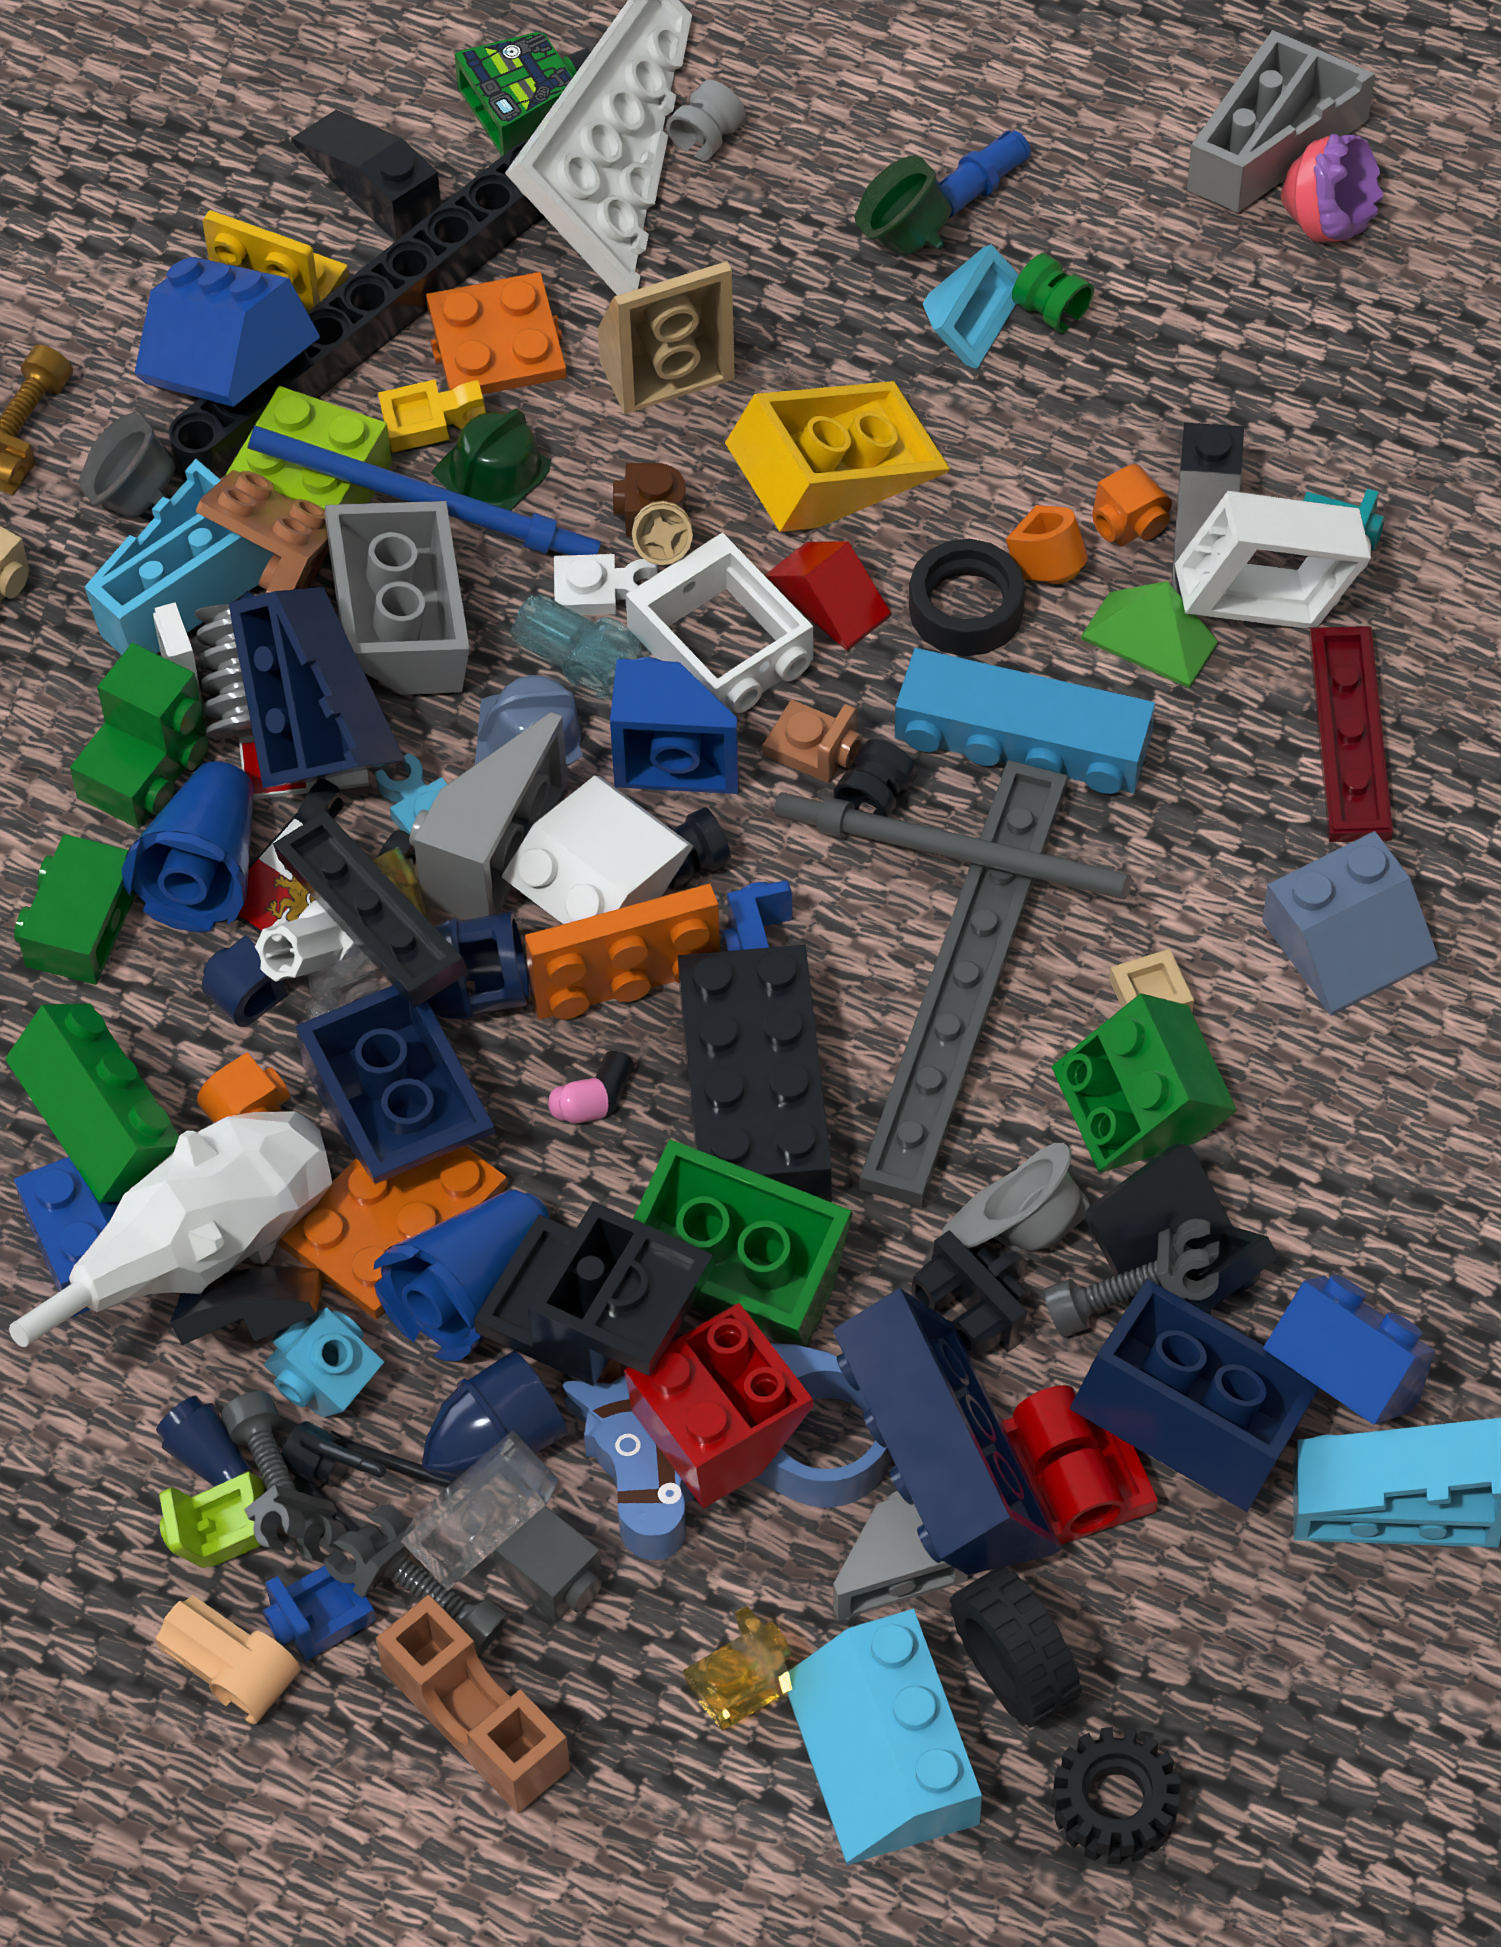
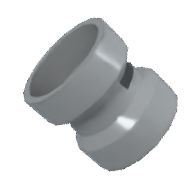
M706 80L691 94L690 105H682L667 120L668 135L673 143L685 152L696 141L703 146L694 157L707 161L721 147L722 136H730L743 124L746 117L745 108L739 97L730 88L720 82Z

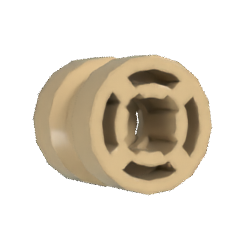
M664 500L652 502L643 507L635 517L632 528L633 545L638 554L649 563L657 565L673 564L683 558L690 549L693 538L691 520L685 510L675 503Z

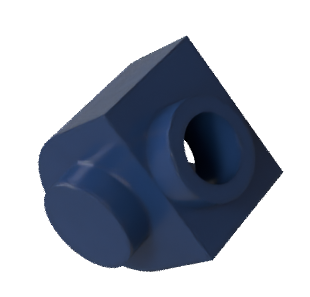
M246 935L230 948L219 950L208 960L204 967V977L201 985L203 993L239 1027H248L287 997L283 980L276 982L260 969L261 960L255 948L256 944Z

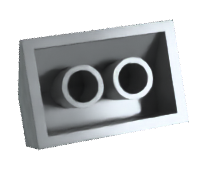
M447 502L325 505L324 515L339 620L364 673L401 695L462 692L470 648Z

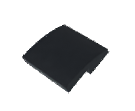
M269 1266L228 1272L210 1283L201 1294L181 1293L170 1323L181 1345H184L243 1318L255 1342L315 1315L325 1280L319 1269L298 1266Z

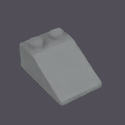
M550 712L440 789L430 810L423 809L418 813L410 832L409 842L415 848L416 865L414 878L419 880L423 905L465 920L499 914L513 887L501 877L533 824L556 806L568 783L563 717L561 715Z

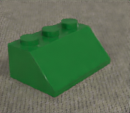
M91 1003L41 1005L5 1060L98 1202H119L126 1192L175 1151L180 1135L171 1124L166 1111L159 1106L139 1076L136 1066L126 1057L106 1027L103 1017L93 1008Z
M669 1139L633 1219L713 1254L714 1269L692 1306L714 1315H719L740 1302L764 1335L787 1344L808 1348L833 1291L853 1213L852 1210Z

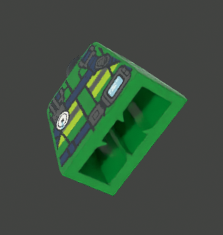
M540 32L465 49L454 53L457 86L496 149L503 156L517 144L530 139L591 51L588 48H584L561 58L547 36Z

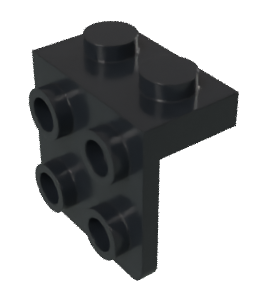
M1180 1143L1171 1145L1091 1204L1085 1215L1086 1222L1115 1276H1118V1274L1124 1275L1126 1271L1130 1273V1270H1136L1137 1267L1142 1268V1265H1148L1150 1262L1154 1263L1158 1255L1159 1232L1170 1228L1172 1234H1175L1179 1226L1190 1219H1203L1210 1222V1234L1200 1238H1192L1185 1243L1191 1249H1204L1207 1245L1219 1241V1254L1212 1265L1203 1269H1191L1186 1272V1277L1194 1281L1203 1280L1206 1276L1219 1272L1218 1287L1210 1297L1203 1300H1190L1186 1298L1187 1302L1211 1315L1210 1310L1229 1295L1245 1291L1259 1280L1260 1272L1279 1258L1268 1236L1232 1226L1195 1152L1190 1146ZM1131 1296V1299H1128L1129 1303L1132 1302L1134 1297Z

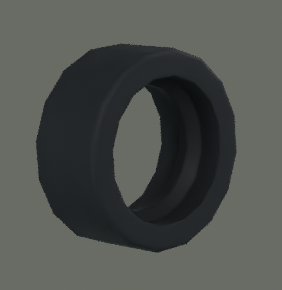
M970 538L951 540L928 550L915 564L909 582V611L912 626L926 643L944 653L963 657L982 655L1006 645L1019 630L1024 614L1025 584L1021 568L1006 551L990 542ZM972 575L985 578L997 585L1001 590L1003 601L996 611L984 617L962 619L949 616L937 609L931 602V594L933 588L938 583L952 576Z

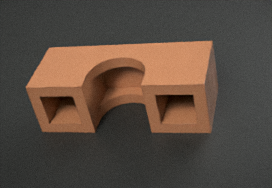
M429 1594L376 1637L382 1672L517 1814L570 1770L567 1737L521 1689L512 1696H509L494 1681L479 1660L473 1639Z

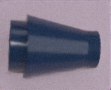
M196 1395L183 1400L160 1421L156 1428V1432L164 1440L162 1449L214 1487L248 1471L253 1472V1469L244 1460L236 1444L231 1441L224 1422L214 1404H204Z

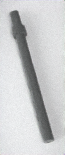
M781 792L774 806V813L777 817L815 825L819 833L842 839L852 834L1123 900L1128 897L1131 889L1132 877L1129 874L856 810L853 802L826 797L822 802Z

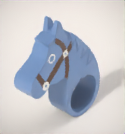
M771 1343L813 1400L833 1398L851 1403L863 1412L869 1409L861 1390L856 1391L845 1379L838 1366L837 1356L799 1345ZM625 1375L611 1384L596 1383L594 1386L583 1381L565 1382L563 1384V1391L567 1396L564 1399L565 1406L586 1424L584 1432L586 1456L597 1458L599 1465L615 1482L618 1492L619 1531L624 1545L636 1556L643 1559L659 1560L673 1556L685 1540V1504L691 1501L694 1495L633 1414ZM875 1440L867 1453L855 1462L843 1467L820 1469L799 1463L781 1448L764 1472L753 1480L805 1505L825 1508L839 1507L858 1501L872 1492L885 1477L890 1467L892 1456L887 1447H882Z

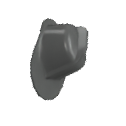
M133 412L123 415L111 423L97 438L89 451L79 478V484L92 505L98 506L101 504L125 517L134 518L144 513L152 504H157L162 497L168 498L164 489L174 474L176 462L172 454L156 437L153 428L142 415Z

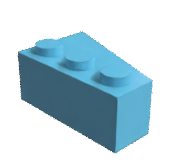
M197 459L185 470L187 481L171 499L162 497L152 508L154 519L137 538L129 535L84 587L100 636L121 655L132 642L155 654L160 652L153 618L154 608L175 602L186 633L204 622L195 617L196 610L207 606L228 604L259 584L265 567L274 555L269 550L195 511L200 499L221 481Z
M1501 1418L1346 1435H1319L1309 1439L1297 1440L1293 1462L1294 1540L1498 1548L1501 1540Z

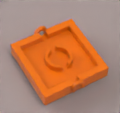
M541 272L426 294L427 308L435 339L431 340L432 353L435 364H442L448 391L464 383L479 380L481 392L484 395L566 378V366L559 340H562L561 329L559 330L557 315L552 316Z

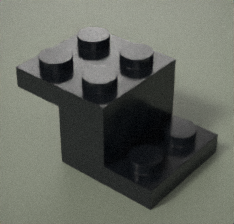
M594 1201L576 1230L538 1215L474 1318L475 1332L591 1386L596 1384L610 1359L650 1376L713 1271V1254Z

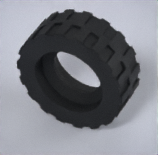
M998 1566L950 1597L951 1616L954 1618L955 1628L969 1658H971L976 1669L1011 1717H1015L1018 1723L1032 1728L1080 1698L1079 1694L1082 1693V1686L1079 1682L1080 1675L1074 1664L1071 1651L1062 1637V1633L1053 1622L1043 1603L1035 1596L1033 1590L1013 1570L1009 1571L1005 1566Z

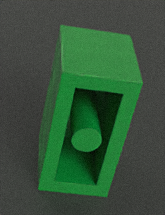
M63 834L54 856L47 855L41 864L37 880L38 892L31 907L24 906L16 921L14 939L16 943L20 944L26 967L97 985L136 896L134 890H132L129 896L123 887L121 868L128 850Z

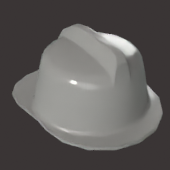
M1053 1143L1040 1149L1016 1170L978 1192L944 1226L942 1235L950 1230L966 1248L977 1246L991 1238L1016 1251H1036L1057 1243L1085 1218L1086 1211L1090 1206L1088 1199L1067 1171L1071 1163L1072 1150L1065 1143Z

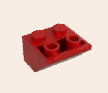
M740 1302L669 1343L650 1376L631 1367L624 1369L633 1414L703 1509L760 1476L814 1406L813 1398Z

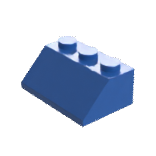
M189 257L170 267L166 274L167 278L150 291L134 373L145 384L234 407L319 339L320 335L289 278L202 258Z

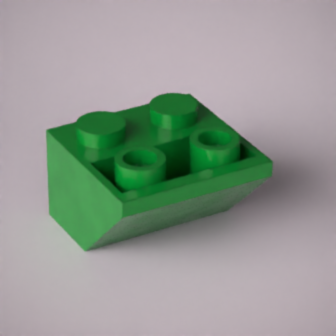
M1142 993L1137 995L1051 1066L1099 1173L1159 1155L1175 1143L1184 1145L1197 1143L1237 1111L1189 1005Z

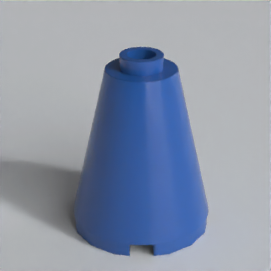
M212 761L201 765L129 848L121 868L123 887L129 896L132 890L136 892L145 902L142 911L152 919L174 929L199 933L211 931L213 924L228 919V925L237 918L247 897L254 801L253 783L243 770L233 764L221 761Z
M507 1190L389 1247L384 1254L375 1260L373 1270L381 1267L382 1278L374 1286L376 1295L390 1320L411 1341L415 1342L421 1331L440 1345L442 1348L433 1356L443 1361H460L474 1351L484 1338V1336L475 1332L474 1318L537 1216L541 1215L550 1219L545 1205L532 1194L523 1193L518 1190Z

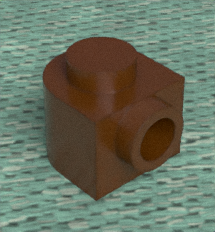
M626 463L625 480L613 481L614 516H625L626 537H632V528L637 514L643 507L652 502L663 500L672 502L687 513L685 480L681 473L672 466L663 463Z

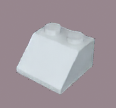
M594 775L533 824L501 877L562 924L662 897L693 848V845L602 777Z

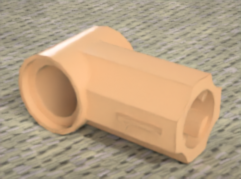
M194 1595L185 1601H179L164 1618L162 1628L155 1638L157 1646L161 1651L207 1682L212 1693L223 1705L227 1706L232 1702L249 1715L245 1720L250 1724H257L301 1671L298 1662L292 1654L276 1640L260 1631H253L249 1635Z

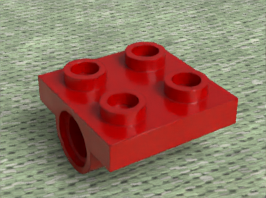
M1068 1385L1049 1387L1030 1395L1017 1405L1012 1418L1001 1421L1060 1544L1157 1512L1158 1505L1157 1496L1134 1446L1069 1409L1077 1393L1073 1387Z

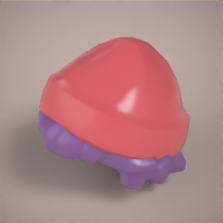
M1331 134V136H1326L1309 144L1305 152L1288 169L1281 191L1282 204L1292 218L1302 227L1306 235L1313 241L1334 243L1350 239L1354 235L1362 233L1367 228L1368 221L1378 214V208L1375 204L1382 200L1383 191L1377 181L1380 170L1368 141L1357 135L1338 136L1337 134Z

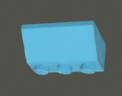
M914 1609L847 1628L782 1676L846 1865L980 1825L982 1794Z

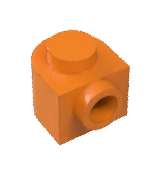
M1128 465L1098 482L1092 513L1093 522L1099 534L1106 541H1116L1121 547L1138 537L1147 541L1160 534L1169 523L1172 500L1140 465Z
M1036 505L1005 539L1009 548V554L1021 568L1024 580L1062 584L1075 578L1088 560V553L1075 514L1067 507Z
M246 1052L215 1072L203 1084L197 1096V1103L214 1124L228 1116L251 1112H281L280 1106L290 1100L291 1097L278 1073L272 1067L262 1070L251 1055Z

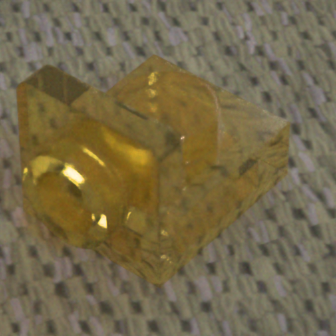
M748 1606L735 1612L740 1637L683 1670L687 1685L722 1731L792 1689L785 1660L792 1657V1653L785 1637L772 1621L763 1625Z

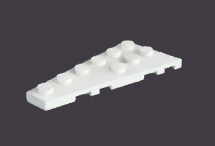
M628 0L505 172L522 194L534 204L557 229L559 234L569 242L616 295L636 290L639 286L640 275L635 272L638 255L646 251L649 234L643 228L647 209L653 206L656 200L668 135L663 132L665 117L673 112L676 94L671 91L674 72L682 67L692 18V14L679 0Z

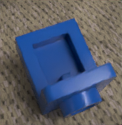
M788 881L775 883L755 882L743 887L741 890L727 893L728 924L730 929L721 931L724 951L769 947L764 926L792 920V891Z
M325 1565L286 1588L278 1576L265 1582L271 1605L262 1610L265 1620L277 1641L282 1646L292 1641L305 1662L376 1621L374 1608L366 1596L362 1598L352 1591L355 1587L354 1583H342L333 1578Z

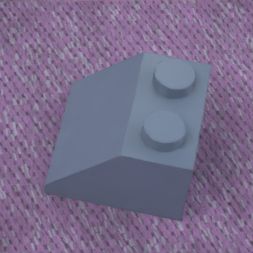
M1376 831L1267 884L1262 922L1330 1016L1438 962L1439 958L1411 879Z

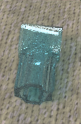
M539 594L536 597L532 595L528 597L519 608L517 618L511 628L513 642L561 667L564 675L572 685L577 687L579 683H582L596 691L597 693L594 697L598 699L606 697L614 687L616 659L636 660L642 650L636 636L619 621L609 617H601L596 622H593L543 594Z

